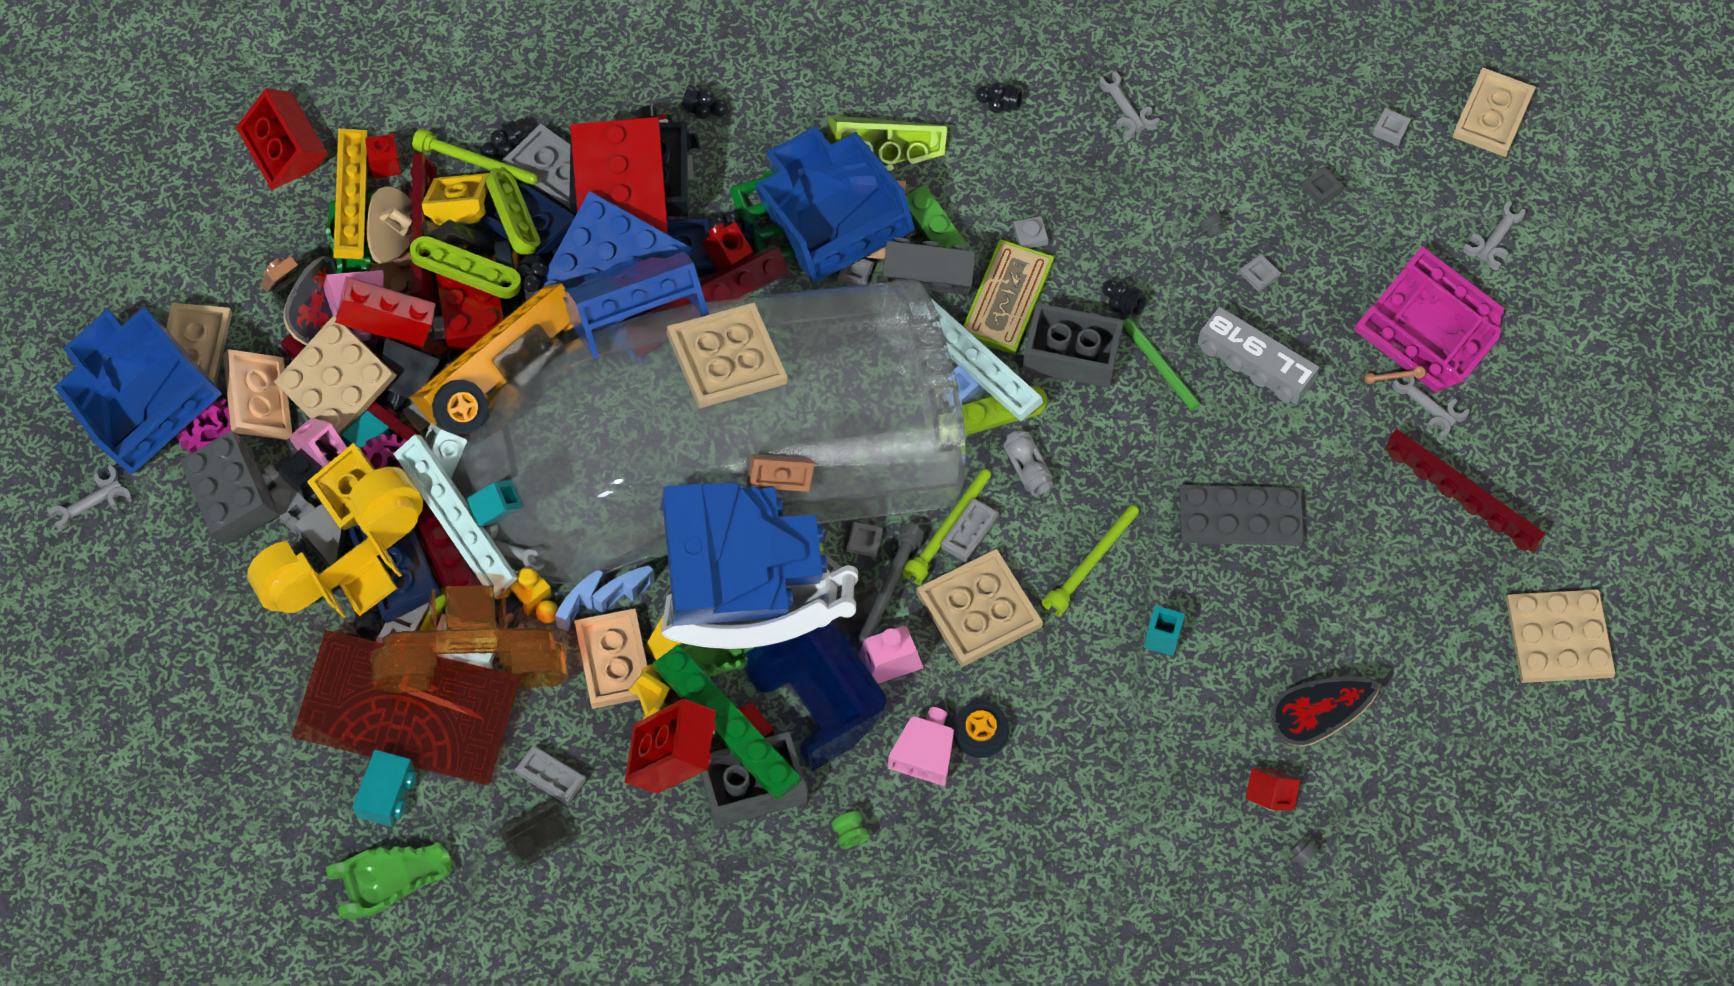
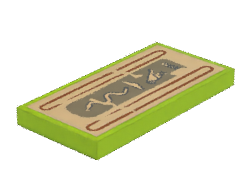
M1000 239L963 327L983 345L1016 355L1054 263V256Z

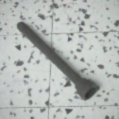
M905 524L898 534L899 549L859 636V642L862 645L866 638L874 635L910 552L919 548L923 541L924 532L916 525Z

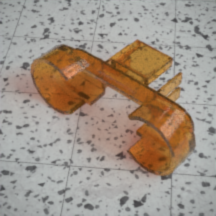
M494 585L446 586L447 630H437L435 589H432L429 599L430 630L390 633L383 637L382 647L375 649L371 653L373 688L392 693L430 690V677L434 676V666L437 665L436 654L499 653V665H506L507 680L515 682L513 687L515 689L553 687L565 683L569 679L567 646L555 641L553 631L543 628L507 629L505 588H501L498 597L500 629H495Z

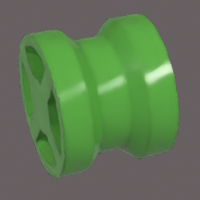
M858 811L845 813L834 819L831 823L833 831L839 835L838 844L841 849H848L854 845L857 846L865 843L870 838L868 830L863 828L861 824L863 818Z

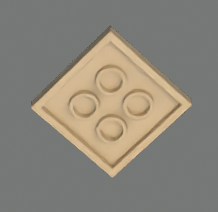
M755 303L667 326L666 334L698 409L787 384L788 377Z
M333 315L278 376L274 383L310 419L314 418L331 423L341 438L342 434L368 409L397 375L347 326L335 323L336 316Z
M997 549L916 588L917 596L961 668L1042 628L1043 625L1040 616Z
M1599 590L1507 595L1506 602L1521 683L1613 678L1615 676Z

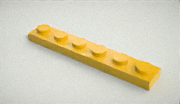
M338 128L333 258L363 260L367 158L365 138H367V130Z

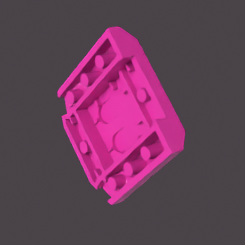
M1422 246L1353 330L1405 370L1411 371L1416 367H1424L1426 369V376L1417 379L1437 393L1464 382L1500 338V322L1504 308Z

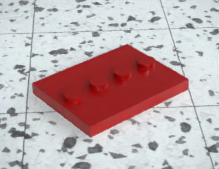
M659 117L570 124L577 212L588 192L591 191L668 234Z

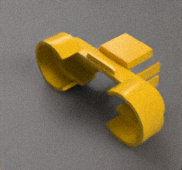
M384 467L363 476L353 486L349 497L358 510L353 514V517L368 538L319 574L313 569L302 552L297 556L295 555L288 541L275 543L262 550L252 560L247 571V579L262 606L270 611L294 613L301 611L324 596L327 603L345 618V613L331 591L337 585H340L354 611L359 616L398 589L377 556L380 555L383 561L399 577L402 576L386 549L414 528L422 511L423 499L408 473L398 467Z

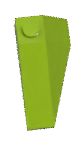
M829 116L827 141L831 145L857 132L888 171L894 170L893 164L908 160L910 163L915 164L945 155L947 126L862 117Z

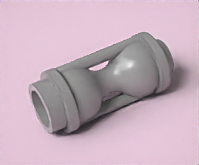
M1020 430L1009 434L1003 447L1017 471L1025 490L1033 496H1039L1048 492L1053 486V476L1034 443L1031 434ZM1033 453H1034V455H1035V457H1036V459H1037L1038 462H1036V461L1033 459ZM1019 462H1021V463L1023 464V470H1022V468H1021Z

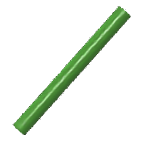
M1131 318L1125 319L1123 328L1188 408L1192 411L1199 407L1201 403Z

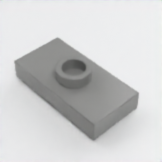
M973 498L942 541L941 549L967 563L999 518V512Z
M534 745L515 769L517 775L566 805L570 804L586 782L584 775Z

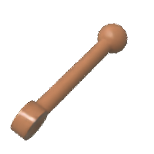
M1416 367L1411 371L1378 375L1367 373L1364 380L1367 384H1373L1378 380L1411 376L1424 378L1426 376V369L1424 367Z

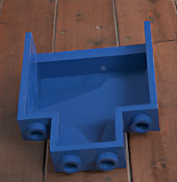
M815 126L766 152L771 171L774 175L755 184L761 204L770 215L771 220L793 247L799 266L813 284L885 247L887 241H893V238L896 237L902 238L915 231L904 189L857 132L831 145Z
M686 252L665 259L652 257L642 260L639 257L631 261H624L608 269L585 276V282L577 287L564 289L566 297L563 300L571 324L594 360L600 358L592 335V329L685 296L702 317L709 315L694 262Z
M145 307L140 309L125 324L109 309H106L63 348L76 365V368L54 386L94 443L130 475L135 473L222 394L191 355Z
M739 483L663 486L660 511H663L673 604L672 626L778 618L787 614L788 607H793L792 589L786 588V586L820 584L823 573H827L826 555L820 554L819 543L824 541L822 524H817L816 514L778 517L783 515L781 497H776L775 487L741 488Z

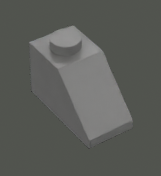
M323 503L295 522L301 539L326 567H329L343 556L346 532L339 528Z

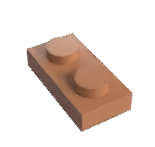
M291 256L284 261L281 257L277 258L266 267L267 270L263 272L265 277L260 285L268 293L293 274L298 266Z
M751 454L746 483L748 487H775V490L809 492L815 463L812 458Z

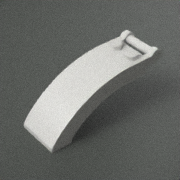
M849 565L832 573L827 569V573H823L820 584L786 586V588L792 589L793 607H788L787 614L778 618L672 626L673 604L672 594L666 597L661 634L665 638L685 644L725 649L751 648L783 642L803 635L817 627H824L839 616H853L856 612V602L853 598L854 585L858 581V570L854 566ZM842 585L841 598L836 600L837 587Z

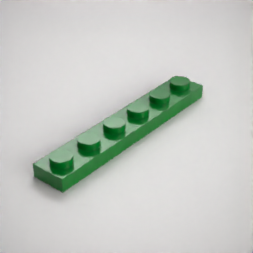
M678 644L653 663L654 669L682 699L716 711L714 721L716 724L715 735L775 801H778L801 782V777Z

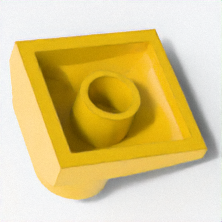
M489 173L433 178L422 202L424 215L429 217L431 223H435L438 226H446L453 222L473 224L480 221L481 217L486 213L484 199L488 187L485 180Z
M352 443L307 482L339 528L347 530L358 525L353 517V514L358 510L349 494L353 486L363 476L376 469L355 443Z

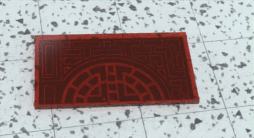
M325 630L301 709L292 731V738L367 757H372L374 750L411 759L413 768L489 786L522 677Z

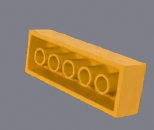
M562 283L547 285L541 288L409 397L430 424L431 422L437 424L433 416L432 403L435 394L441 386L454 380H466L477 385L487 399L488 395L486 392L494 386L499 388L511 378L510 372L516 367L522 369L534 359L532 357L534 352L539 348L542 351L547 349L556 341L554 336L562 329L566 332L573 327L563 300L566 295L564 292L565 287Z

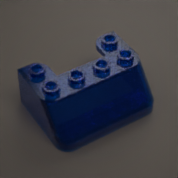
M834 620L824 627H817L798 637L775 644L754 647L744 653L746 675L757 690L769 693L789 683L821 729L806 738L801 746L802 757L812 772L856 746L886 710L887 699L885 693Z

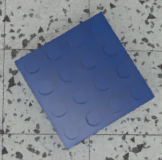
M589 191L547 268V275L541 279V286L534 294L544 286L562 283L565 289L577 287L585 282V276L639 257L642 260L652 257L665 259L682 252H686L690 256L693 248ZM626 318L595 328L596 331L634 352L638 351V349L633 350L629 346L620 321Z

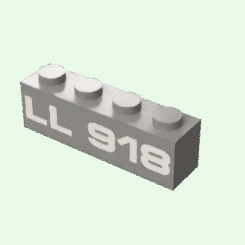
M1220 306L1199 334L1197 345L1200 346L1205 354L1211 357L1217 356L1224 360L1231 370L1235 372L1242 371L1250 376L1254 384L1259 387H1268L1284 402L1291 401L1298 405L1316 381L1319 366Z

